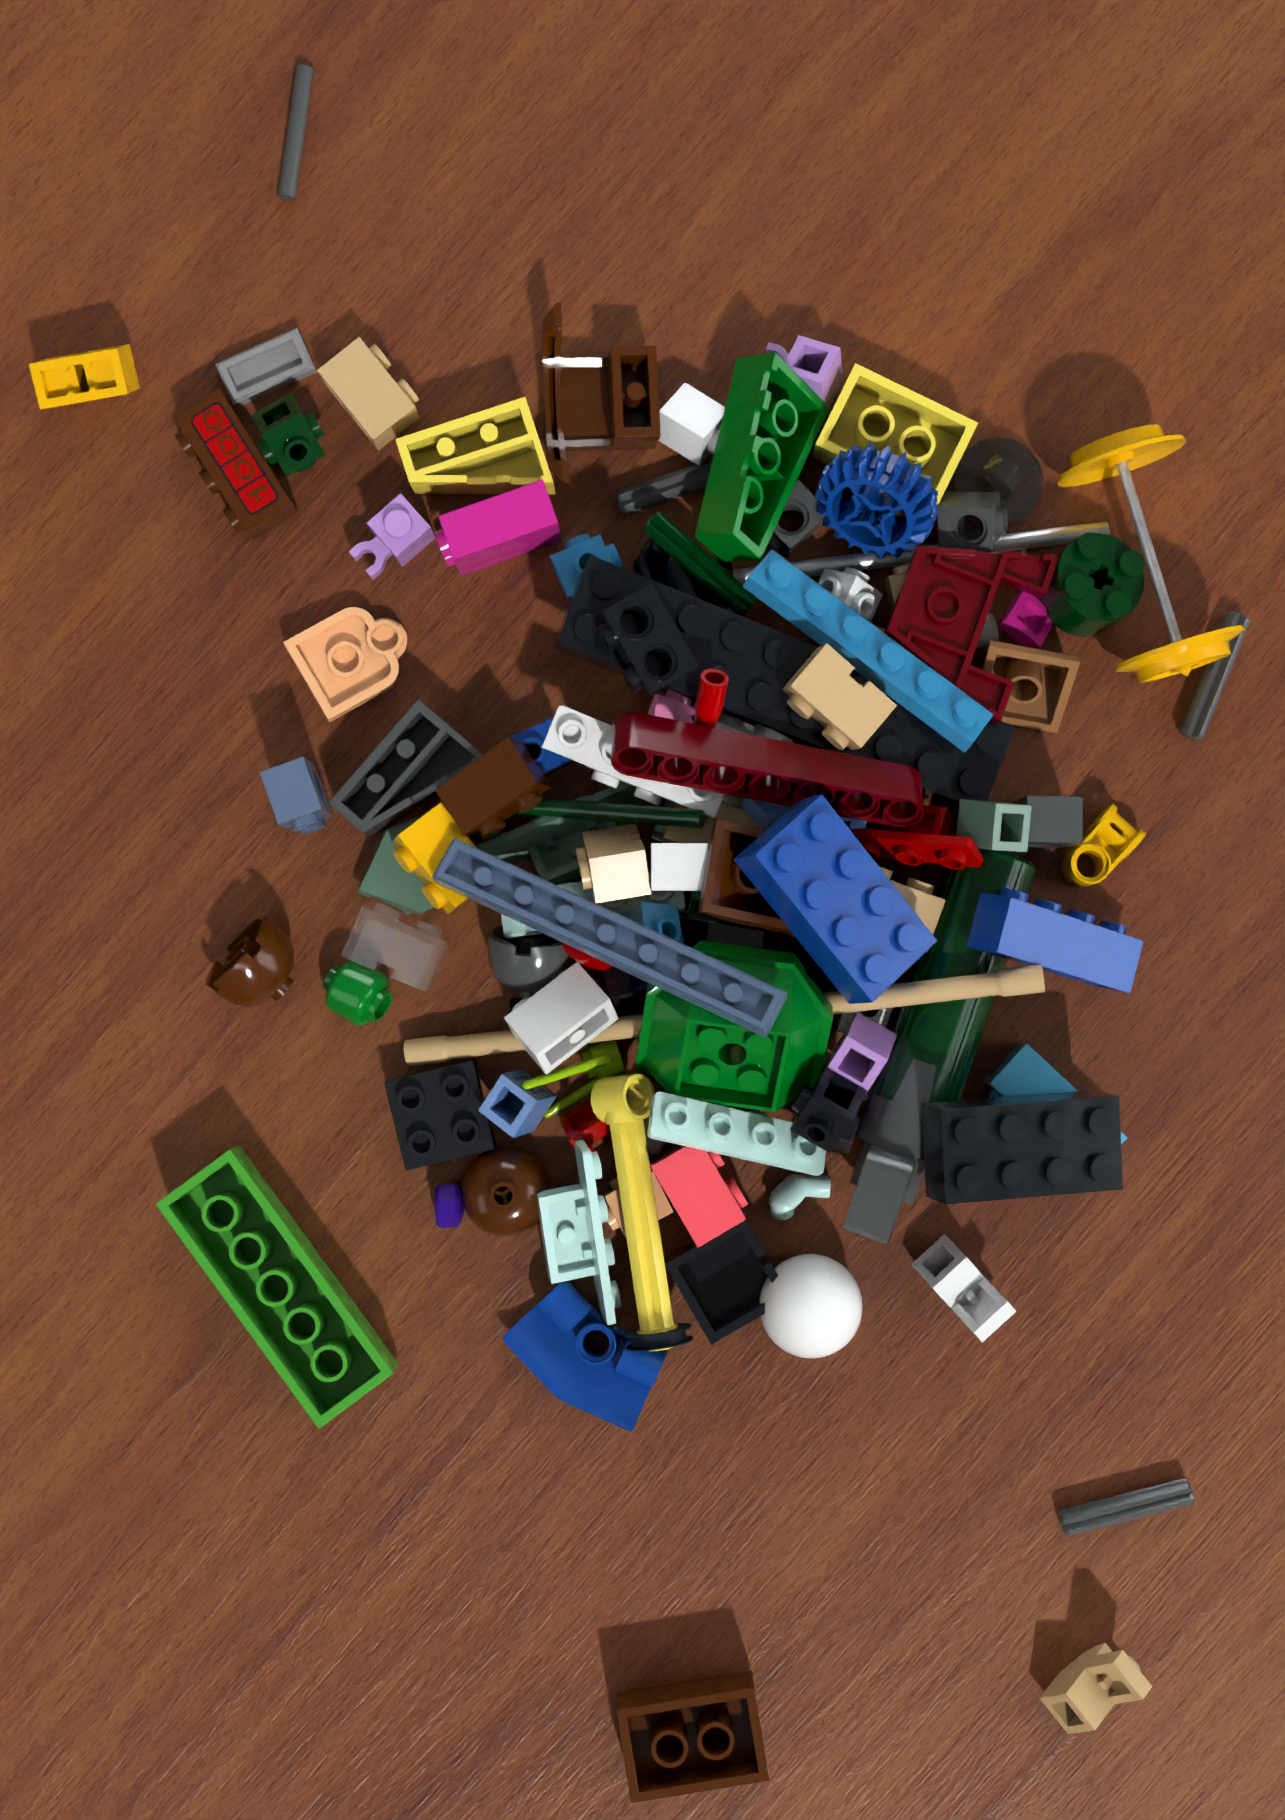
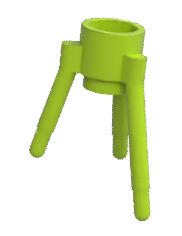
M615 1040L587 1043L579 1049H589L581 1053L582 1062L549 1072L547 1075H539L522 1083V1087L528 1090L587 1071L589 1079L598 1076L550 1106L544 1115L545 1118L551 1117L590 1094L597 1080L625 1072Z

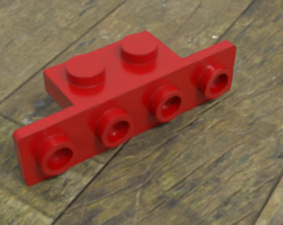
M924 805L923 818L917 824L909 827L889 828L888 825L867 821L866 828L850 829L875 862L879 859L898 860L910 866L932 863L941 864L953 870H962L965 867L980 868L982 866L983 856L973 839L969 837L947 836L952 819V814L947 807Z

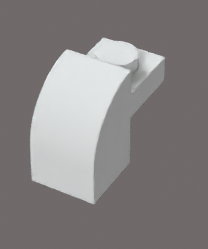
M945 1234L911 1264L982 1343L1016 1312L1011 1304Z

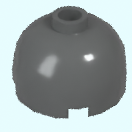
M502 925L493 928L492 934H488L489 965L495 978L507 988L519 991V997L523 999L533 996L561 972L577 962L565 952L562 942L545 934L507 939L504 936Z

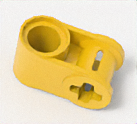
M1114 803L1107 806L1096 817L1082 836V843L1073 846L1062 860V875L1074 887L1084 888L1104 880L1139 845L1147 834L1143 829L1136 830L1117 813L1118 807ZM1080 854L1087 855L1094 861L1095 872L1091 878L1083 876L1077 869L1076 864Z

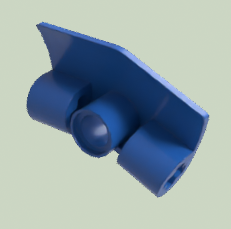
M569 1281L559 1282L502 1338L504 1343L559 1400L627 1431H633L649 1391L654 1385L668 1350L651 1352L627 1351L625 1347L631 1344V1338L623 1337L627 1332L614 1327L613 1324L606 1325L603 1317ZM593 1330L602 1331L609 1338L610 1346L603 1352H593L585 1344V1335Z

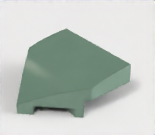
M422 816L384 831L382 837L376 843L374 854L364 878L361 879L357 893L368 898L372 896L399 908L406 915L412 912L419 915L435 909L422 892L421 888L425 886L414 871L410 874L407 873L393 855V851L396 850L392 844L393 840Z

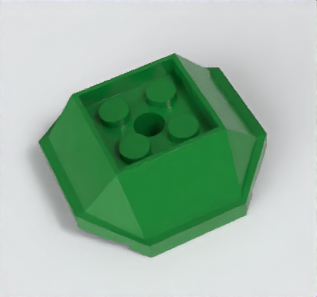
M702 940L692 947L787 992L788 997L767 1038L647 983L635 1066L660 1083L669 1094L717 1105L776 1112L795 1099L804 1085L812 1088L821 1076L833 1021V1007L820 988L805 973V967L795 953Z

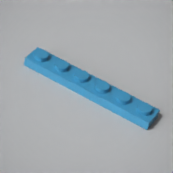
M771 550L742 586L821 646L828 643L855 667L854 670L873 683L877 688L964 753L994 714L774 550Z

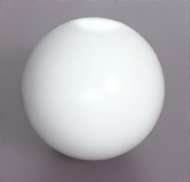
M818 1254L794 1256L779 1264L775 1268L778 1277L773 1283L767 1277L759 1303H765V1314L760 1317L768 1336L781 1349L801 1358H822L842 1349L855 1335L862 1317V1296L852 1274L836 1260Z

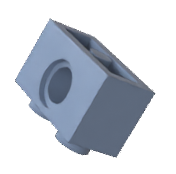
M300 757L259 772L278 825L293 832L299 831L300 835H305L326 827L324 820L334 817L318 768L305 757Z

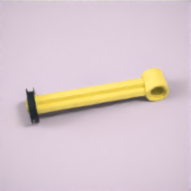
M642 1074L603 1077L597 1080L591 1091V1106L598 1119L606 1122L607 1125L610 1124L640 1326L639 1329L629 1331L623 1335L625 1338H631V1344L626 1346L625 1349L627 1351L651 1352L691 1342L694 1337L686 1336V1330L691 1328V1324L673 1322L643 1119L650 1115L652 1096L655 1094L650 1080Z

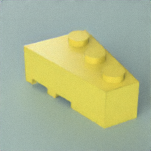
M526 397L395 439L409 483L415 494H503L543 480L548 495H556L554 482Z

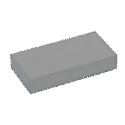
M297 328L216 363V367L235 408L317 373Z

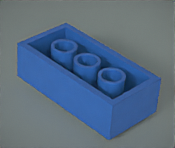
M822 794L799 800L734 859L736 864L849 1004L873 1003L937 942L936 938Z

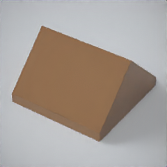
M990 640L980 651L977 668L1015 682L1001 721L1014 726L1058 733L1080 665V657Z

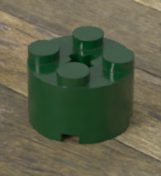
M1085 533L1057 554L1060 558L1047 594L1040 598V601H1044L1050 613L1047 616L1060 630L1080 637L1091 636L1105 631L1128 615L1138 605L1144 590V559L1139 552L1132 550L1126 543L1114 536L1102 533Z

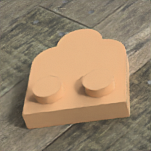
M348 607L283 643L330 723L386 692L395 685L399 676L397 659L406 650L407 634L403 626L393 619L379 618L374 620L372 615L366 610L359 607Z

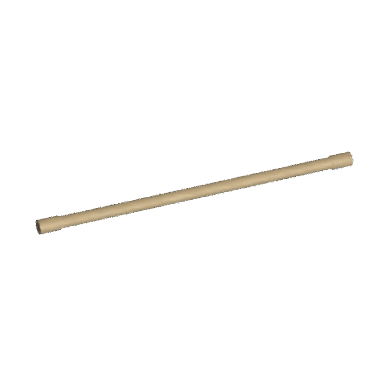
M1042 964L1005 968L991 973L891 984L873 1003L849 1004L839 991L822 993L832 1005L834 1015L997 995L1008 997L1045 992ZM643 1014L618 1017L617 1021L588 1043L638 1038ZM511 1030L451 1037L440 1035L404 1041V1057L407 1066L443 1063L458 1058L526 1051L514 1037Z

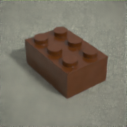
M752 1671L617 1693L616 1712L631 1803L769 1781Z

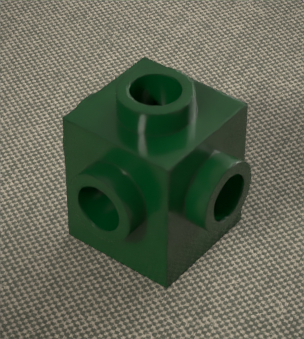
M291 393L251 415L263 439L256 442L270 466L277 462L279 463L286 477L295 472L309 469L319 458L326 455L317 440L325 434L311 411L305 415L302 414Z

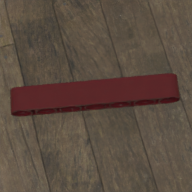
M629 712L622 714L612 724L611 764L617 772L627 776L792 807L801 799L822 794L841 817L894 827L913 826L920 822L924 816L922 777L917 769L908 765L643 713Z

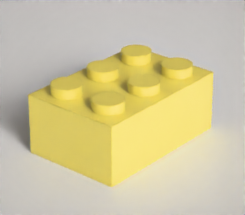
M855 363L815 444L812 458L829 465L830 461L840 450L846 452L854 444L863 449L872 442L879 451H882L889 445L892 454L901 456L906 452L907 462L911 465L921 463L920 475L932 476L931 488L938 491L936 503L938 505L978 422Z

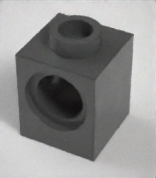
M799 479L794 485L782 514H796L800 518L802 526L797 531L788 532L783 530L777 523L767 545L769 550H774L776 553L780 550L787 558L822 526L823 519L826 517L816 512L818 500Z
M946 491L937 510L938 546L940 548L993 551L1000 536L1006 535L1008 525L1007 509L1000 508V492ZM974 515L982 521L983 527L975 528L970 526L964 516Z

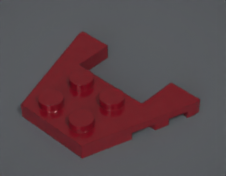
M918 546L912 555L884 633L994 714L990 721L997 724L1002 720L1015 682L971 665L997 588L1001 582L1036 597L1043 598L1047 594L1060 556L1054 554H1042L1041 556L1020 555V552L1003 551L1002 554L976 552L975 549Z

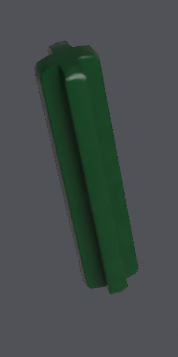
M656 512L650 517L644 526L645 534L734 613L741 616L748 613L756 602V596L742 587L743 584L662 512Z

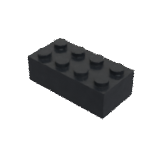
M1092 1090L922 1103L926 1197L947 1205L1123 1189L1120 1101L1118 1095Z

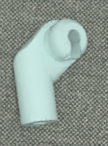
M810 1174L788 1175L770 1194L768 1202L771 1215L778 1220H787L794 1215V1209L805 1197L829 1198L831 1176H814Z

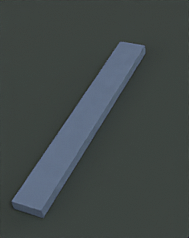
M456 838L452 840L432 876L435 883L764 1038H767L788 997L787 992Z

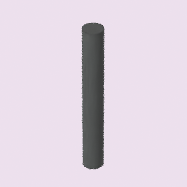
M303 64L296 66L278 198L284 201L296 200L314 74L312 67Z

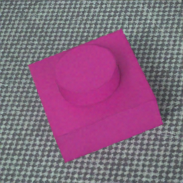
M1020 591L1014 596L997 626L1021 646L1038 649L1054 624L1047 616L1050 613L1044 603L1034 595Z

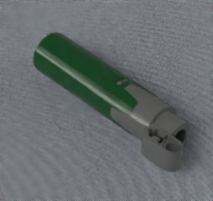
M979 849L983 856L980 868L965 867L962 870L946 868L937 897L946 900L933 934L937 942L914 963L908 982L991 973L1005 969L1008 959L966 947L980 892L1000 895L1001 888H1008L1030 895L1038 871L1034 864L1006 851ZM995 996L899 1007L891 1029L892 1032L897 1034L888 1061L872 1085L855 1135L864 1140L850 1179V1183L856 1185V1189L845 1218L843 1230L888 1245L902 1202L915 1205L925 1176L922 1103L960 1101Z

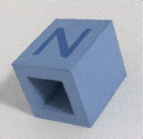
M524 1069L515 1070L500 1075L478 1111L512 1138L534 1132L557 1095L544 1085L528 1090L524 1089L522 1083L534 1077Z

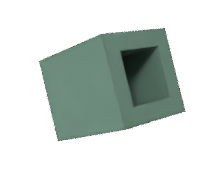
M960 799L956 836L973 839L979 849L1027 852L1032 806L997 801Z

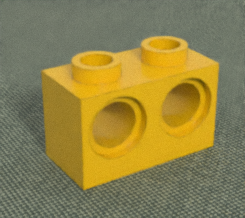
M130 344L52 357L29 364L40 410L126 395L140 389Z

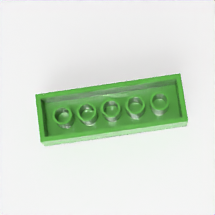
M241 1146L229 1149L156 1203L158 1209L318 1429L394 1374L400 1364Z

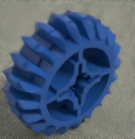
M870 442L863 449L854 444L846 452L840 450L822 471L814 497L818 500L816 512L826 516L823 519L822 526L834 528L833 539L844 538L848 541V549L855 545L862 548L864 556L870 551H875L883 559L889 552L897 558L905 551L913 552L920 542H923L929 536L938 515L937 510L939 506L936 504L938 491L931 488L932 476L920 475L921 463L911 465L907 462L906 452L901 456H897L891 453L889 445L882 451H879ZM900 510H904L905 516H903Z

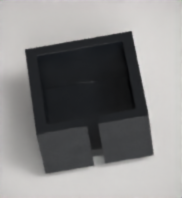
M747 1219L699 1248L693 1241L664 1258L665 1266L711 1345L765 1314V1303H759L762 1287L767 1277H769L772 1283L778 1277L775 1267L768 1256L761 1260L759 1259V1257L766 1253Z

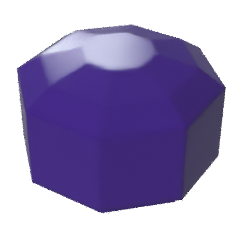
M457 1183L439 1184L435 1187L436 1225L439 1228L458 1227L463 1219L465 1209L461 1188Z

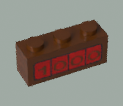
M220 388L174 417L182 430L175 434L177 440L189 458L196 454L200 458L205 469L200 471L199 474L213 495L221 492L229 506L223 509V512L237 533L245 529L254 540L298 512Z

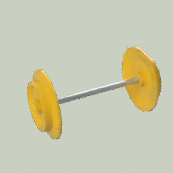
M1158 424L1135 427L1114 433L1079 448L1069 457L1071 468L1062 473L1056 480L1057 485L1060 487H1074L1118 475L1120 477L1171 644L1129 658L1113 667L1115 672H1134L1139 683L1151 682L1179 673L1188 677L1192 669L1229 656L1231 654L1229 641L1245 631L1244 626L1237 625L1183 640L1181 638L1130 473L1132 470L1170 455L1187 442L1183 435L1164 436L1162 428Z

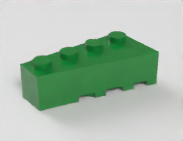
M775 352L736 359L695 532V537L722 562L761 560L829 410V407Z

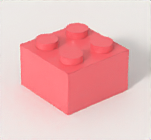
M677 1144L651 1159L650 1167L696 1246L699 1248L746 1220L741 1209L747 1206L748 1203L733 1177L726 1181L722 1178L718 1168L725 1165L719 1154Z

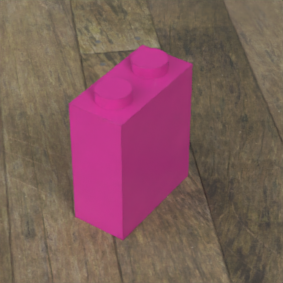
M543 480L440 515L438 517L443 529L435 532L447 566L456 564L461 576L562 541L558 520Z

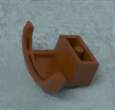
M556 303L543 320L542 328L545 439L549 470L563 485H569V460H567L566 451L655 449L661 436L656 346H611L608 357L561 358L562 312L561 303Z

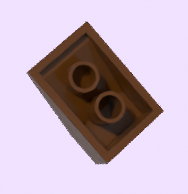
M714 819L698 912L765 931L766 933L797 939L734 861L766 829L722 819Z

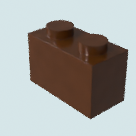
M507 737L435 789L463 835L478 839L481 837L482 839H488L505 828L506 824L504 821L517 811L519 813L527 812L542 801L541 794L551 786L523 742Z

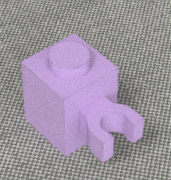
M798 335L790 353H788L782 346L769 342L766 347V354L775 352L830 409L844 380L840 347Z
M400 493L367 522L375 537L370 541L358 543L349 553L356 561L366 553L375 555V563L365 570L374 580L383 572L386 562L391 556L403 567L436 537L429 524Z
M857 1012L836 1044L827 1068L868 1092L888 1061L897 1034Z

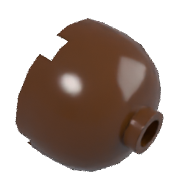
M264 916L263 920L260 918L255 919L228 945L226 949L230 953L227 955L224 965L216 961L206 978L205 984L230 1003L244 1007L260 1005L270 997L275 1001L279 1000L293 983L289 974L294 966V949L289 937L267 916Z
M496 1146L495 1149L481 1153L467 1168L461 1184L462 1201L469 1219L482 1231L498 1237L517 1236L533 1229L539 1222L536 1194L551 1189V1179L544 1164L530 1152L517 1146ZM502 1186L507 1187L505 1191L497 1190V1188ZM511 1191L512 1199L508 1202L507 1194ZM495 1195L501 1196L503 1203L498 1201Z

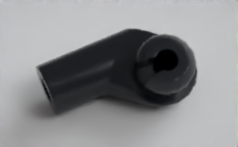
M650 538L644 544L634 562V571L639 575L663 584L660 577L663 571L662 565L669 561L670 555Z

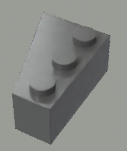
M418 699L329 801V804L362 833L370 837L437 797L438 794L435 789L483 754Z

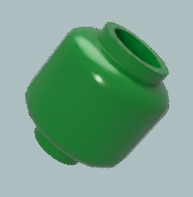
M358 959L349 960L341 967L338 965L334 966L328 972L323 982V988L327 990L325 1004L328 1009L355 1026H364L369 1022L377 1023L383 1018L392 1003L393 993L390 991V981L387 976Z

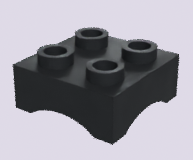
M475 1059L384 1082L406 1171L495 1149L496 1142L490 1120L478 1111L484 1102V1096Z

